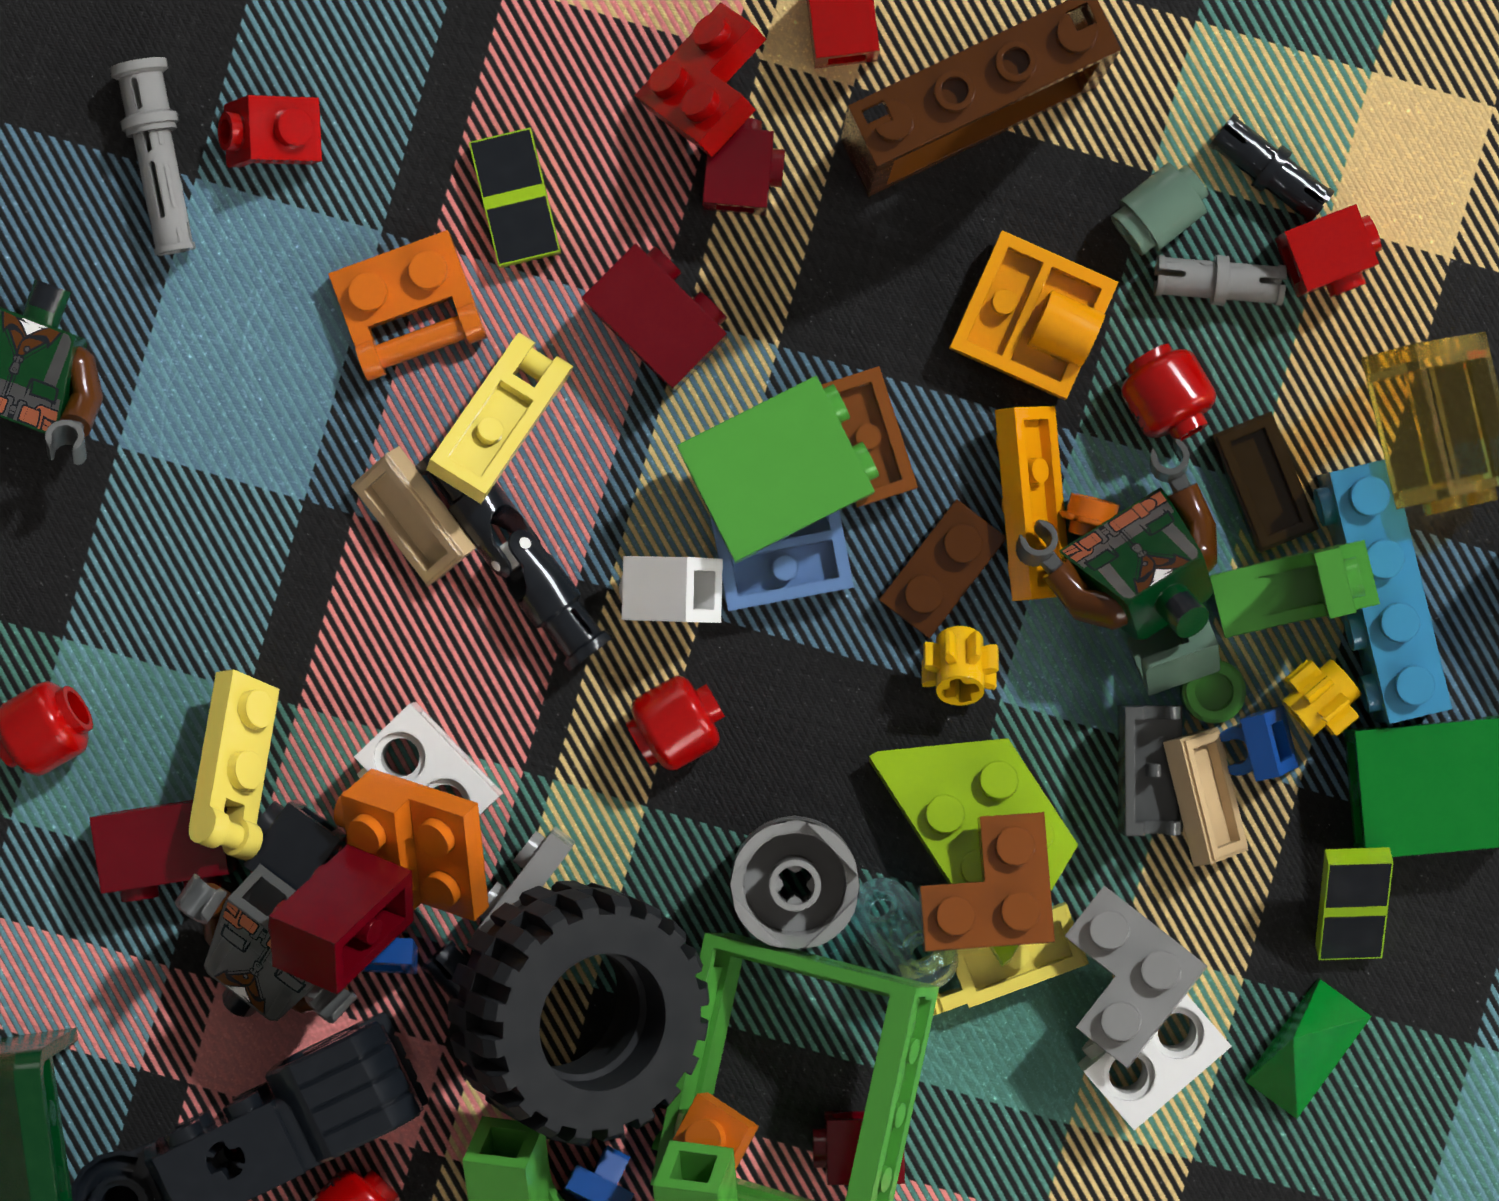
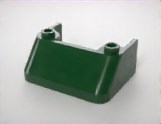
M77 1027L0 1038V1201H73L53 1056L78 1040Z

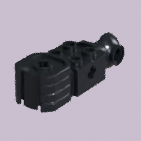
M382 1012L343 1029L278 1062L266 1073L265 1078L267 1082L232 1099V1103L222 1108L225 1115L214 1120L210 1110H207L174 1127L175 1130L165 1135L164 1138H156L132 1151L117 1150L98 1155L82 1167L71 1186L72 1200L111 1201L112 1187L126 1186L136 1193L139 1201H248L304 1174L306 1171L322 1163L335 1159L413 1120L424 1110L423 1106L428 1104V1097L421 1083L416 1081L417 1075L410 1060L405 1058L406 1052L399 1037L394 1035L395 1029L388 1014ZM240 1147L242 1150L234 1153L229 1151V1149Z

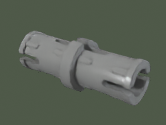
M1158 255L1154 276H1158L1157 281H1154L1153 292L1154 296L1173 295L1209 298L1210 305L1224 306L1226 300L1271 303L1282 306L1286 285H1281L1282 280L1287 279L1286 265L1269 266L1232 263L1229 256L1215 255L1213 261L1165 257V255Z

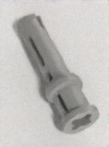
M165 57L130 60L110 67L111 78L119 80L126 118L120 121L123 132H126V137L134 139L143 194L146 200L155 245V256L177 254L196 249L195 242L192 239L183 184L180 178L171 131L177 129L176 123L179 122L178 113L170 110L163 76V72L168 69Z

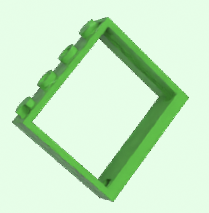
M705 933L700 953L703 967L702 971L695 974V976L708 983L710 1002L707 1006H701V1017L709 1020L706 1040H697L693 1055L698 1057L699 1061L692 1075L684 1072L676 1084V1087L681 1092L667 1107L663 1129L656 1135L651 1149L658 1152L650 1185L654 1184L669 1141L673 1140L697 1093L708 1092L711 1095L714 1094L742 960L745 959L889 997L845 1201H893L939 986L796 949L770 946L760 940L734 933ZM736 1178L738 1201H814Z

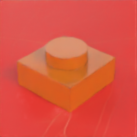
M697 1093L673 1140L734 1148L736 1170L759 1125L710 1093Z

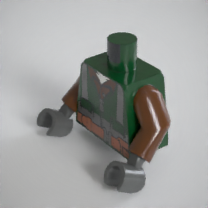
M35 279L22 315L0 307V417L45 433L49 460L55 458V452L60 446L73 445V462L76 465H80L87 459L85 437L90 434L103 401L95 357L86 349V339L58 329L71 293Z
M1173 440L1175 452L1181 459V463L1177 467L1170 469L1162 466L1158 461L1154 448L1150 458L1152 474L1158 480L1169 483L1173 493L1167 496L1161 487L1059 550L1062 561L1054 552L1058 543L1057 531L1048 521L1037 520L1034 525L1036 534L1046 544L1044 550L1033 549L1029 546L1027 540L1022 535H1019L1016 542V554L1019 560L1025 565L1032 567L1041 566L1046 574L1043 576V580L1074 619L1111 630L1121 628L1135 640L1147 639L1167 625L1179 637L1189 638L1199 633L1207 624L1209 611L1202 603L1210 599L1214 592L1209 572L1217 564V529L1198 484H1190L1187 478L1186 471L1190 454L1187 446L1181 440Z

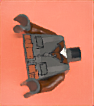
M261 864L232 894L216 884L205 883L200 876L194 873L174 904L185 915L203 924L204 938L210 946L204 967L208 975L226 987L222 999L225 1007L231 1013L241 1017H248L257 1011L270 1021H278L292 1008L301 1014L315 1011L325 1021L333 1024L358 998L353 992H349L348 986L338 994H334L272 966L271 938L268 932L269 915L272 914L278 903L287 900L296 890Z

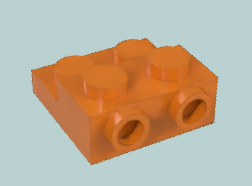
M372 768L339 796L334 808V821L337 826L345 828L347 844L412 871L413 911L422 903L475 921L489 908L478 803Z

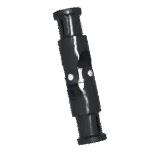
M437 448L416 465L422 476L428 475L450 503L449 512L475 544L476 549L491 569L506 583L508 591L536 628L544 627L566 656L563 664L568 671L578 666L614 638L609 630L601 631L579 602L580 591L554 557L542 547L538 536L497 482L482 504L426 470L429 460ZM491 524L497 525L511 533L509 540L501 546H498L494 540Z

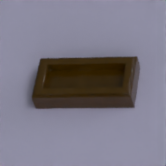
M1272 411L1210 436L1257 553L1264 552L1319 529Z

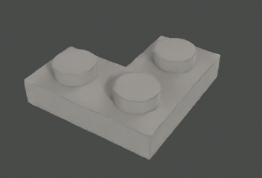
M1103 886L1065 934V938L1115 977L1076 1028L1128 1069L1207 969V965L1110 889Z

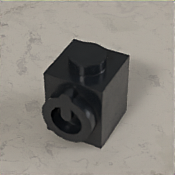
M298 799L288 802L285 807L274 801L257 821V825L263 833L261 848L257 855L247 860L243 866L253 872L261 864L297 891L311 878L314 871L320 865L326 864L333 858L346 840V834Z

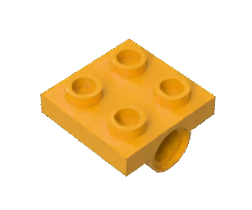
M1002 230L949 349L1062 400H1066L1080 368L1088 357L1106 315L1105 312L1119 282Z

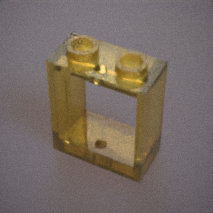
M1486 331L1413 343L1362 357L1363 369L1396 509L1422 504L1424 515L1428 516L1498 500L1496 487L1499 486V387ZM1427 372H1430L1455 480L1451 478Z

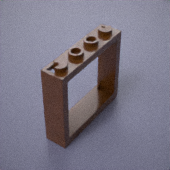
M1067 0L848 105L841 141L869 197L1096 88L1121 51V48L1098 0ZM879 103H883L888 114L867 123L863 115L864 111Z

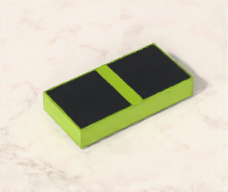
M531 127L469 142L499 268L562 254Z
M1390 847L1325 849L1315 942L1318 960L1382 958L1393 871V858Z

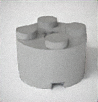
M794 815L764 823L748 835L735 855L731 869L730 888L735 911L742 924L751 934L770 946L785 949H806L827 943L846 927L855 912L859 897L860 881L856 861L841 836L820 821ZM786 868L794 873L799 872L802 868L810 872L805 879L809 892L801 896L799 893L792 891L787 896H784L779 892L784 885L780 873Z

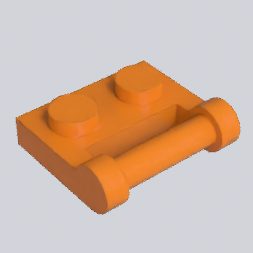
M448 230L328 273L367 381L385 376V368L467 339L468 343L472 344L488 338ZM453 299L458 315L376 345L371 331L372 328Z

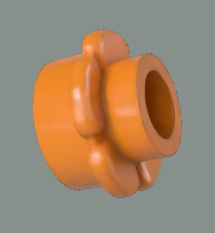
M1071 492L1067 510H1060V516L1070 520L1068 532L1083 536L1117 515L1120 504Z

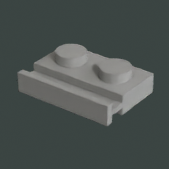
M556 826L547 838L535 831L513 860L522 870L511 885L505 888L499 882H496L489 891V908L480 916L484 920L477 929L487 933L495 924L491 920L490 915L505 902L518 907L522 905L519 899L522 892L536 886L543 887L570 852L575 841Z

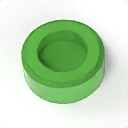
M1220 660L1221 671L1180 685L1181 702L1191 716L1207 723H1221L1233 718L1240 711L1246 698V685L1241 673L1233 665Z

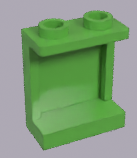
M817 375L677 445V449L735 564L758 553L759 550L859 500L873 495L875 492L870 482L879 477L875 463L863 442L854 446L851 445L841 425L842 422L850 419L848 410L835 385L832 384L823 389Z

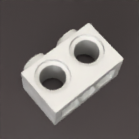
M417 702L409 703L354 756L364 767L357 773L359 778L372 768L433 789L439 785H450L459 790L464 799L478 803L479 816L503 794L493 781ZM397 738L411 741L418 749L419 763L411 774H399L388 765L386 752L390 743Z
M1187 994L1171 1013H1181L1188 1017L1190 1029L1187 1037L1179 1044L1166 1045L1160 1042L1157 1031L1138 1056L1141 1061L1142 1070L1140 1077L1135 1083L1125 1087L1112 1084L1109 1078V1071L1116 1059L1091 1039L1082 1047L1083 1052L1087 1056L1077 1064L1133 1130H1136L1232 1047Z

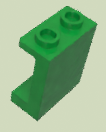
M1499 716L1381 728L1360 727L1344 730L1354 848L1390 847L1392 857L1499 848Z

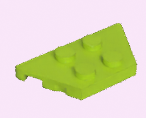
M1008 738L877 751L869 756L870 764L948 884L982 882L977 820L981 816L1044 812L1051 891L1078 847V843ZM1019 945L990 947L1001 966H1004L1011 961Z

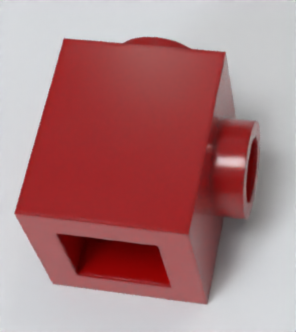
M1357 204L1287 230L1274 239L1283 263L1286 265L1287 273L1297 298L1324 287L1327 288L1331 298L1367 284L1362 272L1368 271L1379 264L1376 252L1382 250L1380 236L1373 220L1369 215L1361 217Z

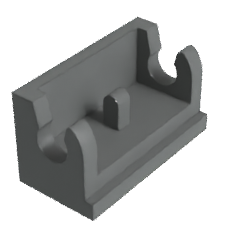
M1117 705L1118 832L1124 836H1145L1146 834L1181 835V832H1183V822L1163 742L1182 736V705Z

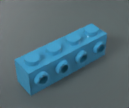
M1393 458L1317 475L1319 488L1314 489L1313 494L1319 521L1323 527L1329 526L1333 546L1365 540L1380 601L1379 605L1356 610L1357 613L1343 616L1344 629L1349 646L1352 651L1358 650L1364 675L1358 677V686L1362 693L1361 700L1368 714L1373 713L1375 722L1392 724L1451 710L1452 705Z

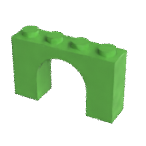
M482 1116L462 1160L468 1201H565L556 1190L551 1179L546 1136L532 1130L517 1120ZM670 1140L653 1184L654 1201H738L734 1148Z

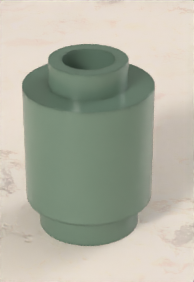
M1166 163L1119 201L1121 208L1111 215V220L1132 249L1143 256L1152 248L1157 251L1161 250L1205 215L1207 210L1202 200L1209 193L1203 182L1190 167L1184 165L1178 170L1172 164Z

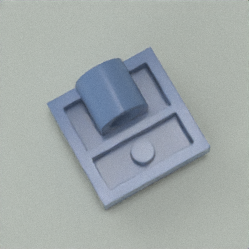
M840 511L759 550L758 553L736 564L711 517L718 559H723L722 581L728 611L854 588Z

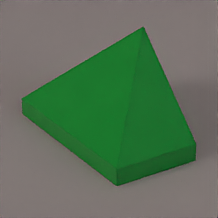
M1318 978L1244 1081L1297 1119L1372 1016Z

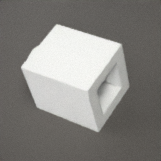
M623 556V575L619 584V594L622 601L621 620L721 623L723 559Z

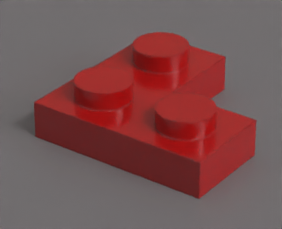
M720 2L709 15L702 18L696 24L693 32L677 50L652 72L649 80L635 94V97L647 110L710 157H713L756 111L741 93L728 85L727 82L767 39L754 24Z

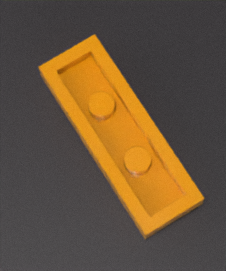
M1055 406L995 410L996 445L999 452L1003 496L1002 510L1005 518L1008 574L1010 577L1012 601L1055 598L1057 596L1043 580V576L1046 574L1041 566L1032 567L1025 565L1019 560L1016 554V542L1019 535H1022L1033 549L1044 550L1046 544L1038 537L1034 530L1036 521L1044 520L1052 524L1057 531L1058 543L1054 552L1061 561L1062 558L1059 550L1068 545L1066 519L1060 516V510L1065 511L1056 409Z

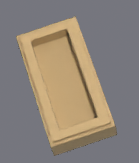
M400 446L386 453L351 485L427 586L442 578L477 548Z
M1218 727L1199 730L1163 742L1193 867L1213 864L1248 851L1243 823Z

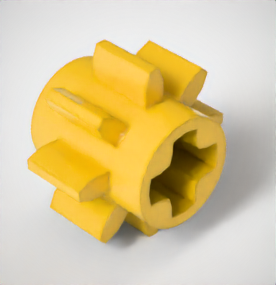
M952 626L942 630L937 635L936 643L925 642L923 644L922 686H936L937 696L943 702L957 706L969 705L982 698L984 688L996 689V672L999 671L998 645L989 644L984 646L983 636L976 629L967 626Z
M1306 659L1284 678V681L1293 691L1281 702L1290 715L1310 736L1314 737L1325 727L1330 735L1337 737L1360 717L1350 705L1361 697L1362 693L1346 672L1333 660L1329 659L1318 668L1312 660L1308 661Z

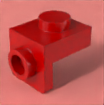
M246 95L225 104L224 113H222L218 123V140L222 150L226 151L227 167L241 168L252 163L313 165L321 162L319 98Z

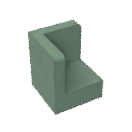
M1209 620L1199 633L1189 638L1179 637L1167 625L1147 639L1135 640L1131 636L1127 639L1129 651L1148 696L1221 671L1219 643Z

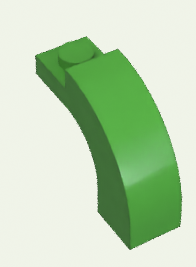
M1365 540L1334 545L1210 574L1225 638L1313 618L1328 616L1332 619L1357 613L1356 610L1380 604Z

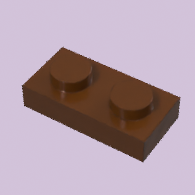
M956 499L878 600L930 639L1004 543L1006 536Z

